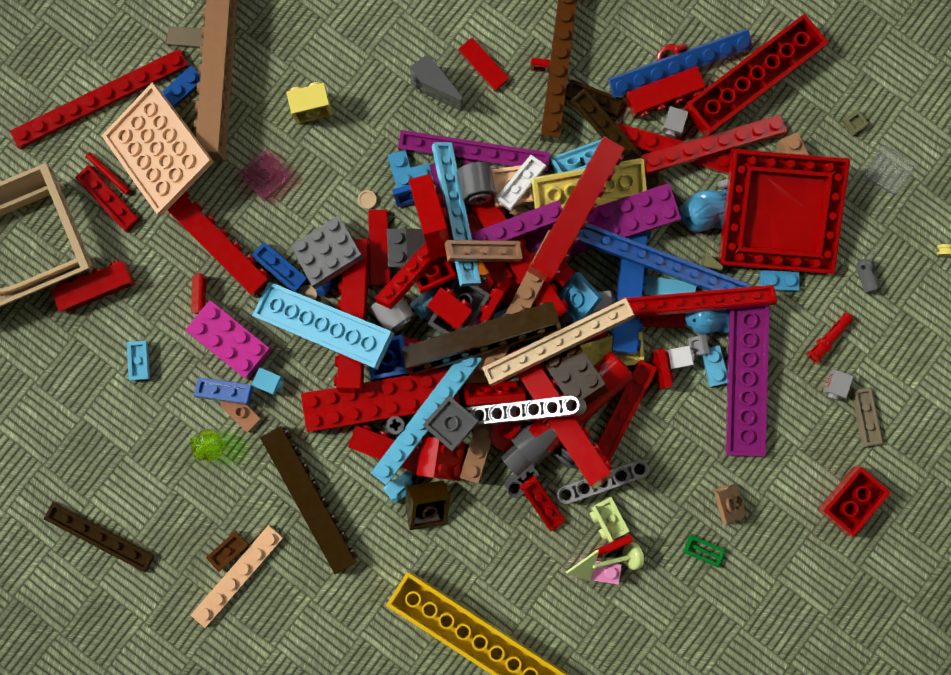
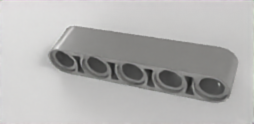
M633 461L613 468L610 471L613 477L607 480L605 487L601 488L598 486L592 489L584 478L560 487L556 495L560 502L569 504L641 479L648 474L649 468L644 461ZM637 464L643 466V472L640 475L634 472V467ZM619 470L625 473V478L622 481L616 479V473ZM582 483H587L589 486V491L585 494L579 491V486ZM564 489H568L571 492L568 500L561 498L560 494Z

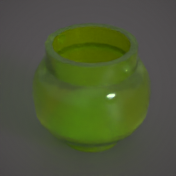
M213 429L201 430L195 437L190 438L191 448L198 462L202 460L206 462L214 461L222 455L223 448H226L223 435L221 433L218 434Z

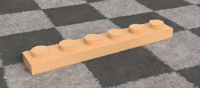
M268 525L194 610L191 616L206 628L284 537Z

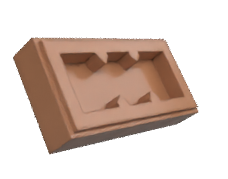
M223 402L220 405L247 433L261 420L248 405Z

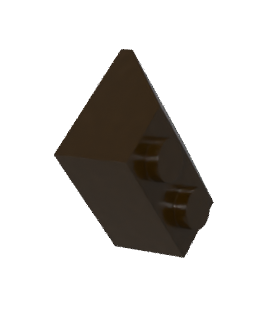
M444 480L406 486L405 506L410 530L447 524L451 495Z

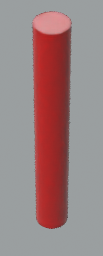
M91 152L86 154L85 158L125 195L131 192V189Z

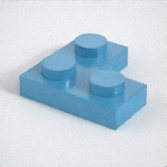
M406 150L387 155L396 188L410 185L408 179L427 174L432 176L429 163L410 168Z

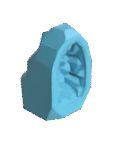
M408 471L404 472L383 488L394 504L405 497L406 486L413 484L411 473Z

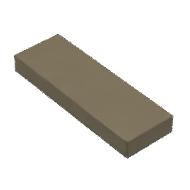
M169 26L166 44L168 46L200 48L203 45L204 38L201 36V29Z
M872 387L851 390L862 447L883 444Z

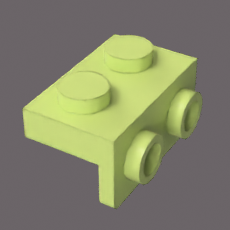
M608 497L590 507L592 512L589 514L593 522H598L601 529L598 531L604 541L607 540L611 543L618 537L630 532L612 497Z

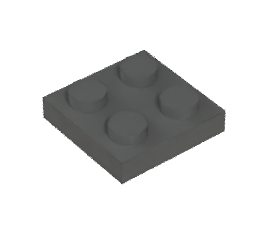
M448 396L425 421L423 426L453 452L479 421L453 398Z

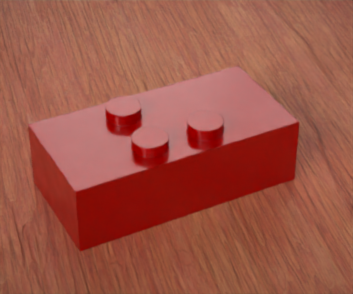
M431 174L408 179L430 260L447 256L445 242L450 240L444 219H448L445 207H441L443 200L441 194L436 193Z

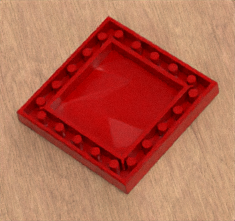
M731 149L718 262L721 265L835 274L850 158Z

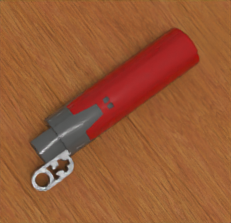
M608 352L593 365L609 391L586 406L585 412L578 416L580 418L578 421L580 427L634 379V375L613 352ZM547 419L531 421L511 440L515 445L501 456L504 463L513 472L504 484L506 491L513 498H518L524 493L520 487L515 491H511L510 486L514 483L520 486L522 484L519 479L520 477L524 482L534 475L539 479V473L535 468L562 444ZM529 471L532 476L529 477L525 473Z

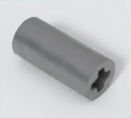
M393 416L389 418L386 426L390 433L399 436L407 426V422L400 417ZM397 422L401 424V426L398 427V430L394 429V426L397 425Z

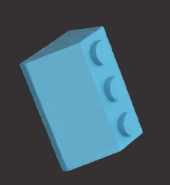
M602 139L551 157L550 162L555 174L586 168ZM580 157L584 158V166L581 165Z

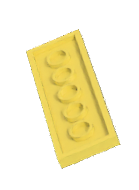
M644 159L622 161L619 166L615 165L613 171H615L614 176L610 182L606 181L604 185L606 190L601 198L597 197L595 203H597V206L646 191ZM584 169L531 178L535 209L560 200L563 208Z

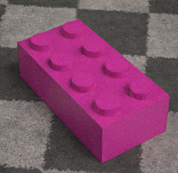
M211 300L185 329L211 352L248 380L273 351Z

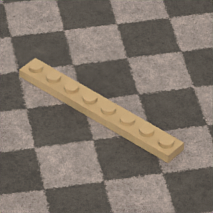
M624 298L482 367L489 385L492 387L635 318V315L627 299Z

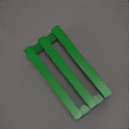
M689 534L682 552L719 568L726 550ZM692 540H695L708 547L720 551V554L717 555L697 545H694L691 542ZM691 547L717 558V562L695 554L688 549Z

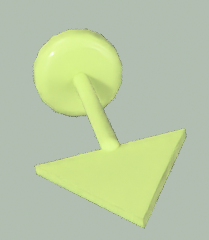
M631 542L624 546L622 557L596 563L599 553L597 549L566 571V573L591 581L594 569L623 561L631 570H638L644 564V555L640 546Z

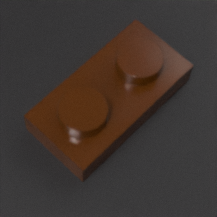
M234 531L206 558L220 572L249 544L237 531Z

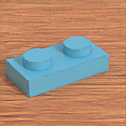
M148 341L127 342L129 380L150 379Z
M720 345L710 347V353L701 355L709 387L726 384L727 371Z

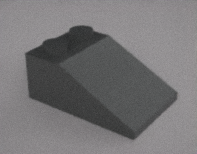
M426 54L410 66L411 74L409 76L412 79L410 82L416 90L420 89L423 94L460 111L463 109V97L429 54Z
M387 229L388 267L390 271L401 270L423 246L425 239L422 229Z

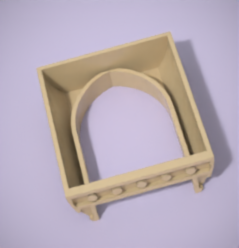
M47 163L0 182V216L51 195L76 259L15 285L0 288V307L94 267L95 259L86 251L62 192L66 188L62 182L57 180L56 173Z

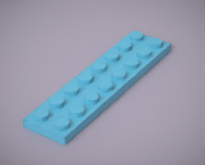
M269 281L252 315L257 319L377 370L394 336L392 331Z

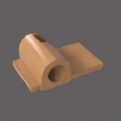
M734 483L713 489L723 525L744 518L746 513L738 485Z

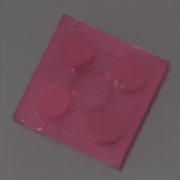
M267 148L238 172L263 202L293 178Z

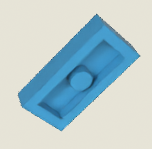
M761 270L759 272V286L774 285L775 291H799V272Z

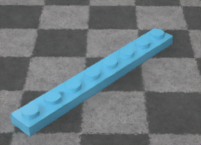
M434 142L432 150L443 205L448 217L447 224L450 239L472 240L465 204L462 200L456 174L457 165L452 142ZM455 262L460 287L478 286L481 283L477 262Z
M479 356L456 362L451 366L372 470L371 474L385 485H388L428 432L423 426L425 421L448 396L454 398L482 359Z

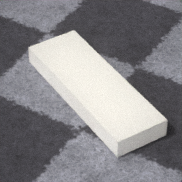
M530 155L495 198L496 201L511 211L532 186L531 178L539 177L545 170L546 165L533 155Z

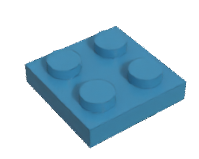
M580 272L574 273L558 295L559 299L563 298L569 307L567 308L568 315L573 317L574 323L591 315L603 299Z

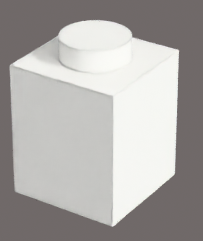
M690 346L665 351L669 354L670 358L669 370L689 367L693 365L695 360L694 352L690 350Z

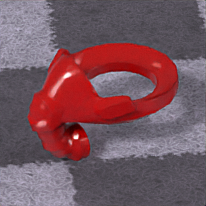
M667 44L659 50L657 61L661 59L665 51L671 50L675 54H679L687 50L688 45Z

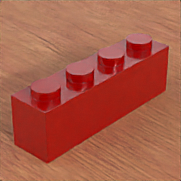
M695 66L627 92L625 100L633 118H644L651 111H662L667 108V105L672 103L678 105L688 97L693 99L706 86L698 67Z
M116 260L111 262L110 266L106 268H96L89 275H79L72 282H63L56 285V288L52 289L51 292L59 312L66 314L136 285L128 264L124 261Z
M362 424L361 427L356 425L348 448L381 460L395 441L390 438L391 434L381 430L378 434L372 431L373 427ZM416 446L401 468L417 474L421 446Z

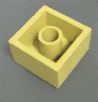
M313 82L308 87H293L290 91L286 92L291 114L297 124L333 115L324 83Z

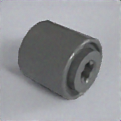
M474 162L466 164L457 170L456 174L463 203L467 205H481L495 198L496 190L488 163Z

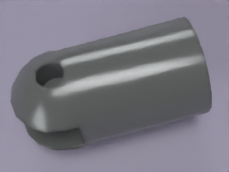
M871 259L860 260L857 263V271L864 292L868 293L880 289L881 286L875 272L874 262Z

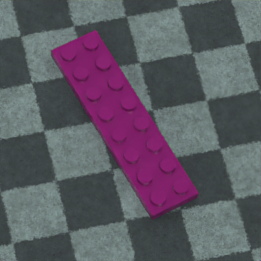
M670 183L597 206L592 214L588 213L586 217L588 224L625 238L681 221ZM554 224L524 235L529 252L532 251L536 255L548 230H551ZM577 242L574 247L570 246L568 252L570 253L569 256L594 248Z
M770 306L729 309L725 455L765 456Z

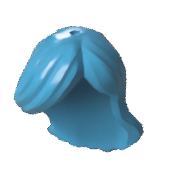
M727 188L721 192L705 190L689 197L682 204L679 211L681 222L690 231L695 232L705 231L710 228L722 229Z
M729 309L684 314L687 326L693 328L697 334L704 335L717 331L729 332Z

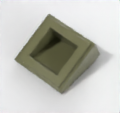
M706 252L703 254L702 267L716 272H720L723 269V266Z

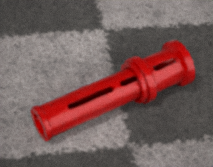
M844 312L823 338L817 339V344L811 351L806 352V356L814 363L820 364L823 356L832 350L834 342L854 321V318Z

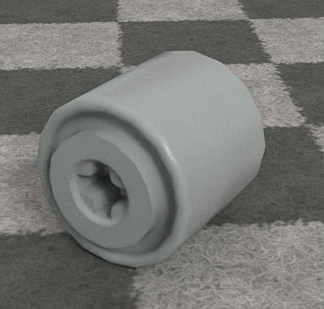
M403 297L392 310L378 303H374L370 307V311L382 328L393 333H397L406 327L415 316Z

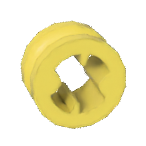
M950 244L937 245V249H939L937 256L951 257Z

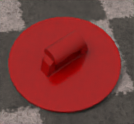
M520 408L516 411L517 416L521 413ZM502 411L498 414L499 418L502 416ZM528 421L491 425L490 439L494 447L499 450H509L515 445L511 440L528 425Z

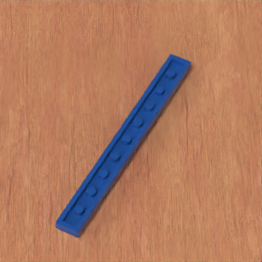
M588 223L583 230L580 229L577 233L579 236L577 242L707 291L751 286L748 283Z

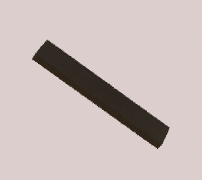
M55 501L52 502L43 518L144 573L148 572L156 554Z

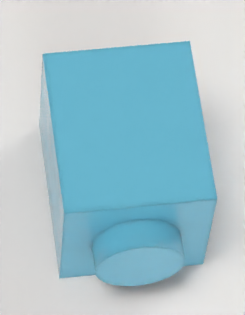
M259 368L252 386L276 395L283 388V377Z

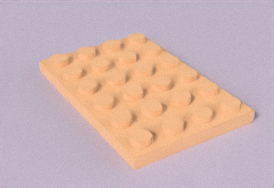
M151 83L102 135L156 214L160 216L214 163L154 83Z

